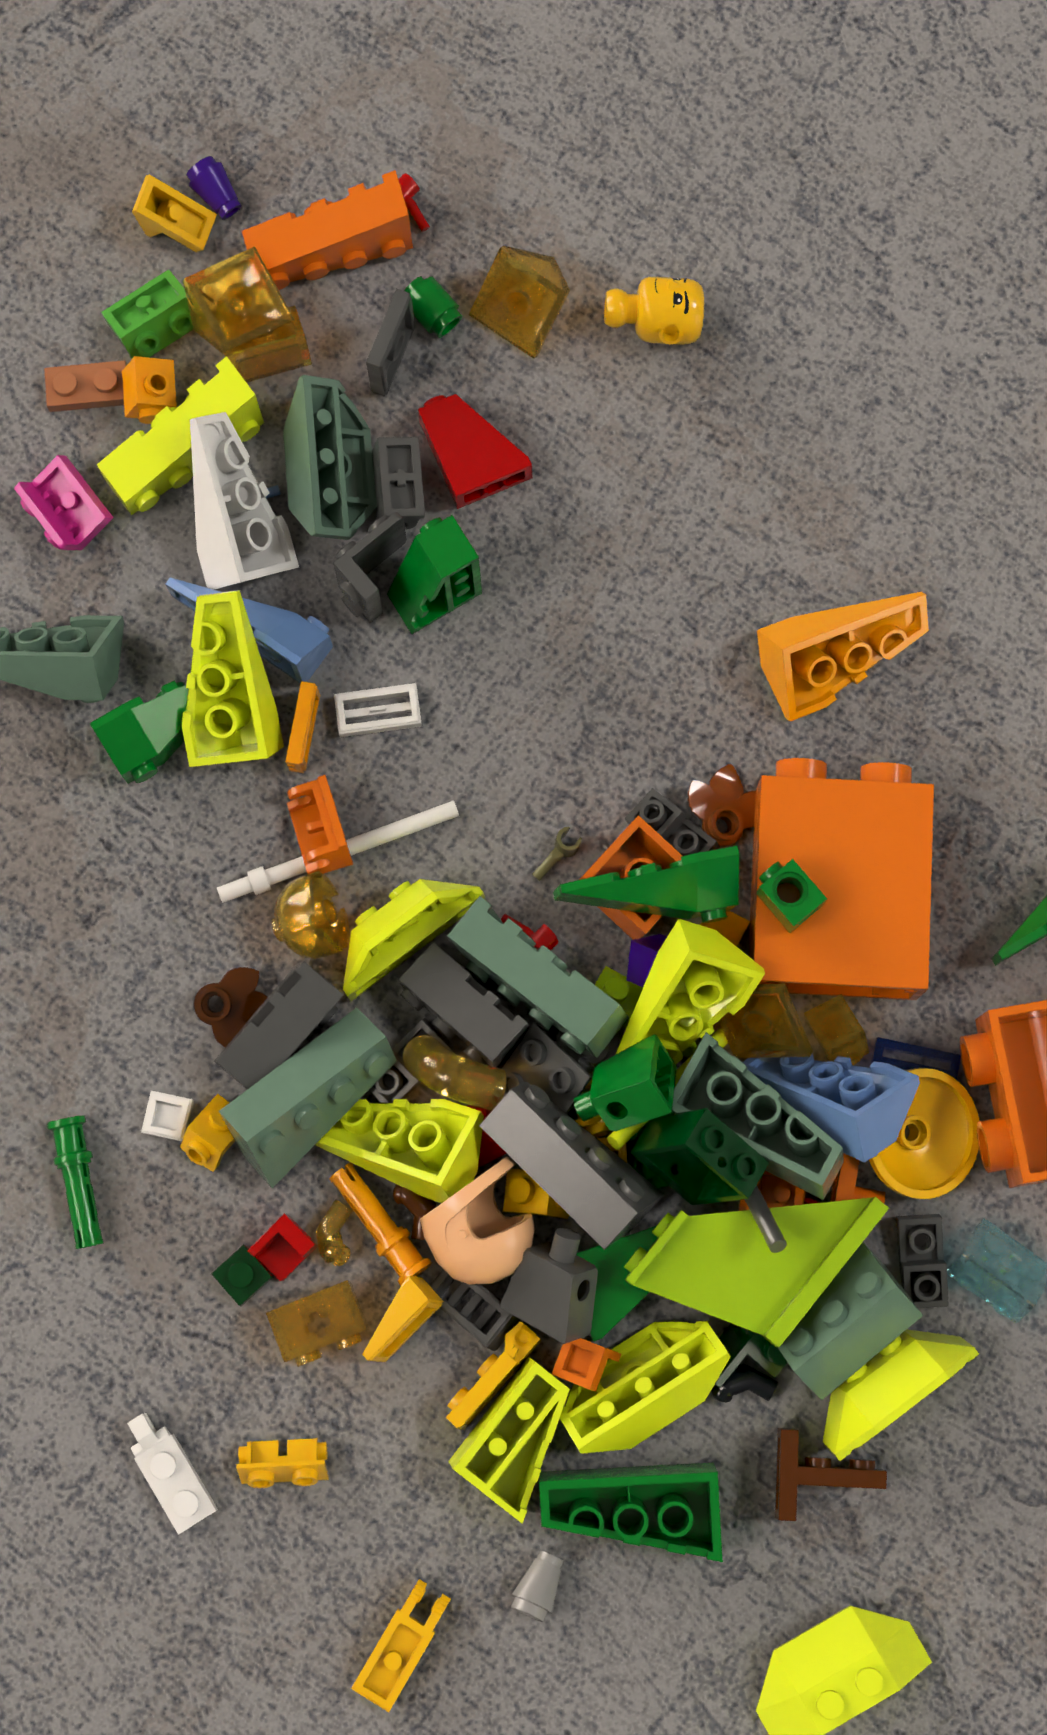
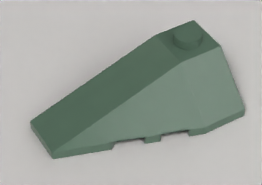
M83 615L70 617L71 625L47 628L46 621L34 622L32 627L17 633H10L6 627H0V680L64 700H81L84 703L103 701L118 680L124 629L123 616Z

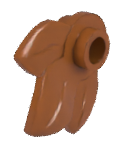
M727 764L714 773L708 785L700 781H691L688 790L689 807L702 820L703 831L715 839L719 846H729L737 842L742 836L744 829L754 827L756 790L744 793L741 780L732 764ZM718 819H722L727 823L728 829L726 833H722L717 829L716 822Z

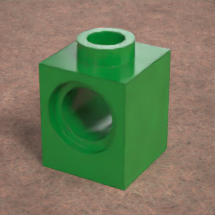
M794 859L785 866H782L779 861L776 862L759 877L763 884L759 886L756 893L757 896L789 933L819 910L827 900L825 895ZM783 883L793 884L799 890L800 899L794 903L782 901L777 894V887Z

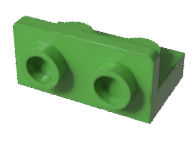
M170 270L165 271L101 312L109 327L124 345L131 359L134 356L151 357L203 323L190 295Z

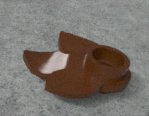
M248 967L234 968L228 971L219 983L205 985L195 996L194 1009L197 1016L204 1023L212 1025L215 1039L223 1047L230 1043L268 998L264 993L255 990L259 982L260 972L258 970ZM218 996L223 1000L224 1005L220 1012H214L210 1009L209 1000L211 997Z

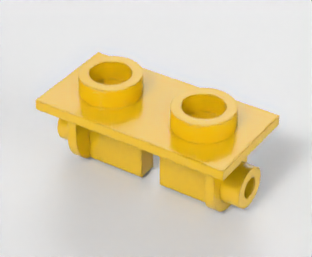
M318 1438L287 1440V1455L279 1456L278 1440L248 1441L247 1446H239L238 1449L239 1464H236V1469L241 1484H248V1486L253 1488H268L273 1486L274 1482H292L298 1486H311L316 1484L318 1480H329L325 1463L328 1457L327 1442H319Z

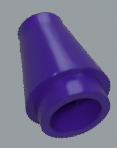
M208 156L188 170L186 176L190 180L189 187L219 214L222 220L230 218L241 209L242 205L238 201V197L221 162H216L212 156Z

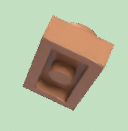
M126 361L44 368L48 410L56 412L124 405L122 370L127 366Z

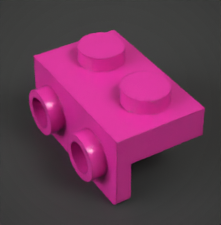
M57 455L32 482H19L14 487V490L21 497L20 503L24 510L37 518L45 529L44 535L47 540L61 550H83L114 518L68 457L64 455Z

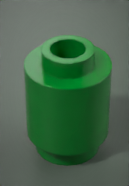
M422 276L417 277L404 290L410 293L412 298L414 317L428 333L434 332L438 338H441L452 331L461 321L462 315L458 311L459 305L433 276L426 279Z

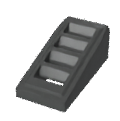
M442 1269L430 1285L444 1301L440 1308L485 1347L496 1351L504 1342L505 1334L514 1328L521 1319L501 1309V1300L481 1284L469 1285L462 1282L446 1301L442 1296L455 1279ZM469 1290L475 1291L476 1293L464 1308L458 1311L456 1307ZM485 1300L489 1305L476 1322L473 1323L469 1319ZM500 1312L502 1314L489 1332L485 1333L483 1330L496 1314Z

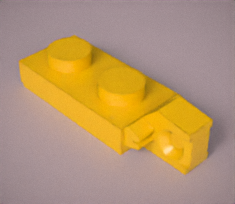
M519 1322L506 1333L505 1351L499 1357L493 1353L486 1359L476 1372L481 1378L470 1390L464 1386L456 1393L447 1405L452 1411L446 1416V1419L459 1430H465L540 1343L541 1339L523 1322Z

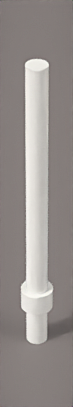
M453 800L347 839V845L352 856L458 817L459 813ZM303 857L292 859L265 870L261 866L248 871V876L217 887L222 903L254 892L255 895L272 890L270 885L306 873Z

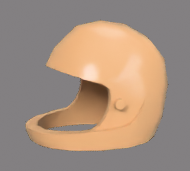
M508 1156L420 1218L424 1238L436 1262L455 1280L469 1285L499 1282L514 1274L523 1259L524 1251L532 1247L535 1232L533 1215L526 1213L506 1217L499 1211L494 1197L495 1185L516 1165V1162Z

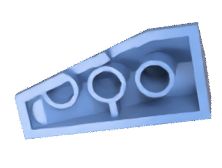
M171 577L165 583L171 596L193 611L196 608L197 596L222 593L221 591ZM242 598L260 656L299 683L301 681L308 682L333 648L331 638L327 634L330 631L329 628L313 616H309L306 620L295 612Z
M768 1046L742 1062L764 1084L770 1085L781 1094V1098L796 1111L802 1112L843 1147L844 1154L864 1163L877 1156L879 1152L897 1140L920 1084L918 1075L888 1063L874 1061L870 1068L854 1066L851 1063V1058L837 1056L834 1062L814 1060L811 1052Z

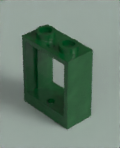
M707 1108L665 1115L650 1120L630 1152L691 1205L749 1199L769 1165V1162ZM672 1165H675L677 1168L675 1174L671 1172Z

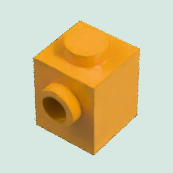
M134 356L122 370L124 415L126 418H138L141 423L151 424L155 415L166 406L170 408L177 407L174 360Z

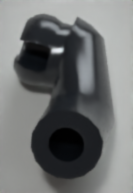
M741 1364L737 1366L721 1388L714 1385L711 1392L716 1400L724 1403L730 1402L733 1395L747 1390L769 1401L777 1388L778 1382L746 1364Z

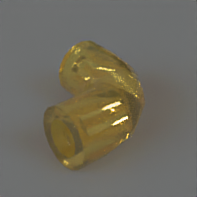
M430 1035L414 1037L407 1043L403 1052L404 1065L411 1075L423 1086L450 1099L490 1111L502 1100L507 1081L505 1070L459 1056L446 1049L438 1039Z

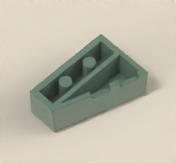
M862 1242L778 1349L792 1370L823 1400L920 1319L923 1314L887 1267Z

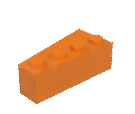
M396 170L382 175L384 183L367 190L364 183L348 188L349 195L342 200L333 203L323 198L310 204L311 206L305 209L304 215L296 217L294 213L288 212L243 230L242 235L258 291L265 289L269 291L281 290L287 287L290 282L304 278L307 280H317L333 270L344 267L346 269H357L364 266L369 260L380 257L387 259L396 258L403 255L406 250L413 249L409 214Z

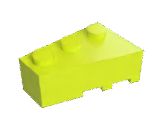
M530 1356L448 1461L453 1470L522 1524L527 1513L526 1508L533 1488L541 1473L540 1468L549 1443L552 1442L570 1390Z

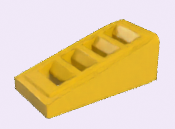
M409 1275L401 1285L362 1353L367 1361L386 1362L443 1305L444 1301L422 1277Z

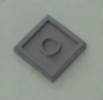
M397 288L366 361L371 391L384 397L389 392L415 329L410 293Z

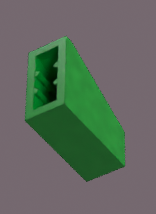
M656 1226L622 1237L605 1250L599 1245L577 1253V1256L594 1264L598 1270L590 1332L593 1342L602 1339L650 1293L630 1285L624 1280L630 1273L624 1266L640 1246L646 1251L649 1250L658 1238L652 1233Z

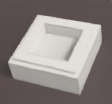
M151 1091L141 1133L182 1142L186 1129L189 1126L194 1100Z

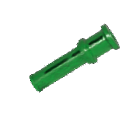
M85 1115L58 1119L47 1123L48 1130L53 1131L57 1157L53 1159L54 1165L57 1166V1169L62 1170L76 1249L104 1244L88 1166L92 1162L91 1158H93L92 1151L87 1150L82 1126L86 1122Z

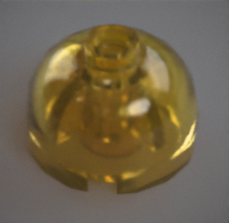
M317 871L301 876L288 883L276 900L275 918L271 922L273 933L278 941L284 942L290 950L304 958L316 959L331 956L344 951L343 948L348 947L350 943V928L345 908H341L337 913L332 897L339 894L326 875Z

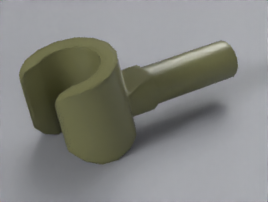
M564 827L558 832L554 843L555 848L532 873L539 881L562 857H571L577 853L581 844V837L573 846H566L561 841L569 832L570 827Z

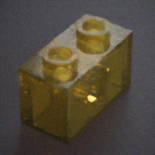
M349 1280L266 1312L284 1362L295 1360L297 1367L322 1358L320 1349L336 1343L338 1351L362 1342L360 1333L369 1330L353 1285ZM318 1313L320 1318H329L331 1325L325 1328L326 1335L322 1338L317 1332L310 1333L308 1328L309 1325L314 1323L313 1315Z

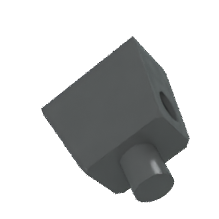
M558 1228L555 1231L552 1243L546 1242L527 1248L524 1251L523 1259L513 1274L501 1301L500 1308L561 1343L566 1344L590 1335L598 1270L594 1264L577 1256L581 1235L570 1229Z

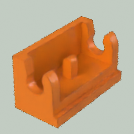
M326 775L319 776L316 780L289 789L287 794L292 801L287 802V806L308 877L312 878L353 865Z

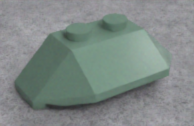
M302 375L299 377L283 429L289 510L311 536L349 540L376 508L370 428L354 403L344 393L345 388L340 380Z

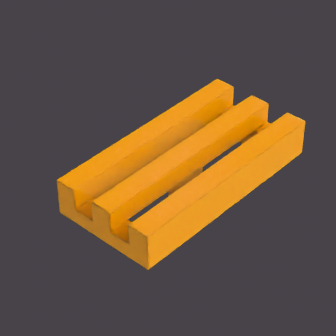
M304 681L300 683L285 760L289 771L304 773L307 768L321 696L315 683Z

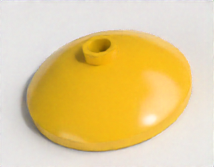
M915 1068L906 1071L918 1075L920 1084L897 1140L879 1152L877 1156L869 1159V1162L878 1178L894 1192L915 1199H932L952 1191L966 1178L972 1169L979 1150L977 1138L979 1116L970 1094L954 1077L935 1069ZM908 1125L910 1133L906 1139L905 1128Z

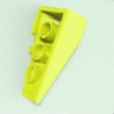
M359 1099L315 1145L401 1187L407 1188L422 1197L443 1203L471 1183L478 1172L482 1128L479 1125L483 1122L484 1115L479 1110L446 1099H431L430 1103H409L407 1099H394L393 1103H369L367 1099Z

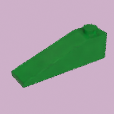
M738 846L681 856L680 861L669 864L670 868L662 870L661 865L651 863L628 871V877L620 878L618 872L560 884L553 892L555 901L682 919L701 917L702 923L724 920L728 918L727 912L739 905Z

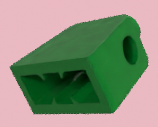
M653 1034L599 1063L594 1068L591 1090L574 1097L575 1110L583 1121L600 1115L609 1130L618 1131L672 1112L677 1066L657 1035Z

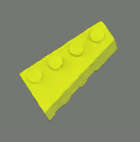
M227 356L215 365L219 373L210 381L204 384L202 380L198 379L186 389L189 395L180 406L171 408L166 406L156 414L151 423L152 429L146 434L143 430L136 431L97 464L103 478L131 516L137 511L144 512L149 510L159 501L160 495L172 487L175 489L182 487L193 477L190 419L226 412L242 442L253 438L259 432L260 426L264 424L255 393Z

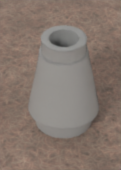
M539 1551L537 1558L534 1559L512 1593L515 1599L511 1608L537 1621L544 1622L547 1613L552 1614L561 1567L564 1561L547 1552Z

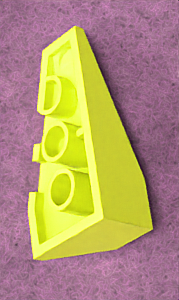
M240 590L197 596L191 647L193 648L191 673L187 675L186 688L189 690L186 711L183 712L181 725L189 767L268 759L282 749L284 744L276 703Z
M678 919L656 955L616 1054L656 1034L674 1063L677 1064L683 1059L682 1052L699 1037L702 1039L706 1032L711 1035L714 1032L713 1025L728 1012L734 1015L745 1006L764 977V968L717 930Z

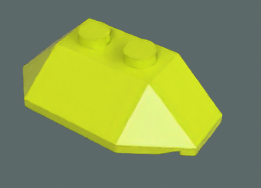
M419 879L412 885L409 881H406L389 894L388 897L391 901L377 910L373 906L363 912L355 920L357 926L351 930L343 991L348 999L352 1002L459 921L479 896L485 899L479 886Z
M681 1321L653 1322L611 1349L621 1353L620 1360L617 1362L608 1358L596 1392L576 1384L573 1385L566 1406L563 1407L560 1420L581 1454L632 1449L703 1403L731 1356L707 1321H696V1323Z
M905 1330L831 1392L822 1442L841 1461L852 1450L859 1448L955 1375L967 1362H970L979 1355L978 1351L960 1336Z
M849 1605L773 1650L756 1712L769 1735H825L900 1691L930 1665L932 1661L909 1621Z

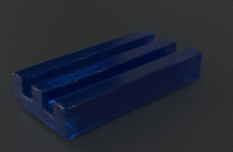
M880 1037L875 1039V1049L871 1064L874 1061L888 1063L905 1071L915 1068L935 1069L947 1073L957 1080L961 1055ZM886 1049L950 1063L949 1070L888 1058L883 1056V1052Z

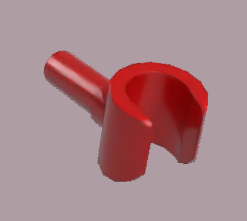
M405 173L398 179L405 204L421 232H424L430 226L418 208L417 203L412 199L420 191V188L415 180Z
M504 914L501 918L503 923L509 918L521 927L523 932L536 943L534 947L537 950L544 945L551 951L559 943L555 933L545 924L536 932H533L529 927L507 914Z

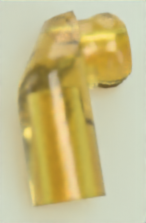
M337 1199L334 1200L317 1226L315 1234L321 1258L326 1263L342 1266L347 1263L351 1253L350 1248L343 1244L340 1230L353 1210Z

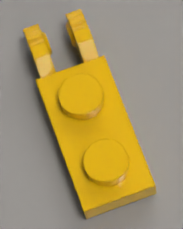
M420 1579L417 1581L402 1609L398 1608L351 1688L387 1712H390L436 1632L433 1629L451 1598L444 1594L437 1598L425 1624L410 1616L413 1608L421 1601L426 1592L427 1583Z

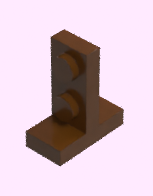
M777 1428L775 1518L777 1520L796 1521L797 1485L886 1489L887 1471L876 1469V1460L849 1459V1467L831 1466V1458L805 1457V1465H798L799 1430Z

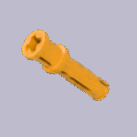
M350 1162L344 1166L345 1169L340 1168L329 1180L336 1186L377 1242L375 1245L377 1250L375 1252L379 1257L384 1256L399 1276L397 1282L400 1286L409 1275L419 1276L432 1264L431 1260L423 1258L408 1238L411 1234L407 1228L404 1229L403 1226L398 1227L355 1170L354 1165Z

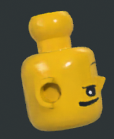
M646 277L639 283L637 294H627L618 288L610 289L605 294L604 323L609 327L619 328L625 324H635L636 334L641 340L649 343L669 345L691 344L701 335L704 319V292L702 286L693 279Z

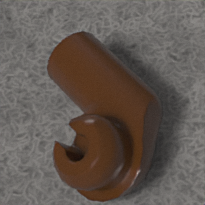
M396 1184L393 1189L395 1202L403 1204L414 1215L411 1239L425 1240L420 1218L436 1207L435 1201L422 1197Z

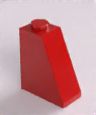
M457 394L449 397L444 395L433 397L426 401L422 408L418 409L420 425L457 509L533 478L532 463L529 457Z

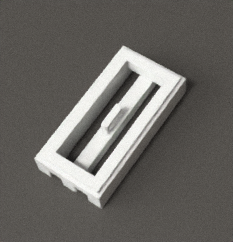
M416 683L334 694L340 737L422 727ZM403 696L410 697V702L344 710V704ZM412 712V716L346 724V720Z

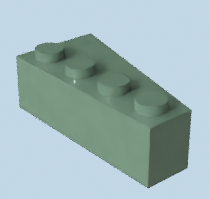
M481 896L477 898L447 935L469 962L465 968L483 983L488 978L499 985L496 991L505 1000L515 1007L520 1001L532 1009L528 1015L546 1030H549L552 1025L564 1033L560 1039L580 1055L584 1050H587L597 1058L629 1019L619 1003L576 970H573L571 973L566 971L568 966L544 945L537 950L534 947L536 943L516 923L509 918L503 923L492 909V905Z

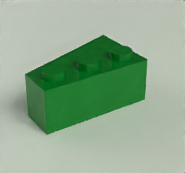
M453 515L444 520L440 517L435 518L421 527L420 534L415 536L387 592V596L411 634L416 633L482 594L479 556Z

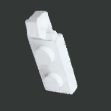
M142 1413L127 1423L138 1442L131 1447L135 1456L134 1459L178 1535L218 1510L174 1434L171 1435L166 1426L157 1431L147 1413Z

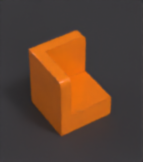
M580 1338L562 1345L552 1375L596 1392L608 1358L619 1362L621 1353Z

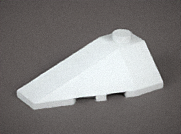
M222 412L190 419L196 545L207 588L215 590L298 568L299 565L289 528L282 515L276 516L267 501L266 496L269 494L265 483L263 481L257 482L249 468L250 456L227 413Z

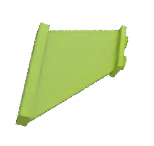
M877 1197L769 1208L787 1243L785 1249L777 1253L770 1251L750 1210L689 1216L681 1210L675 1217L667 1212L652 1231L658 1237L648 1251L640 1246L624 1266L630 1272L624 1280L635 1287L760 1334L775 1347H780L881 1220L889 1207Z

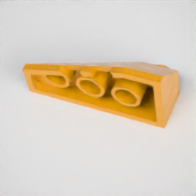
M917 592L793 616L758 629L757 636L761 668L785 718L788 721H793L826 708L837 700L835 694L852 681L858 684L868 677L866 671L883 658L891 660L927 633L929 627L926 594Z

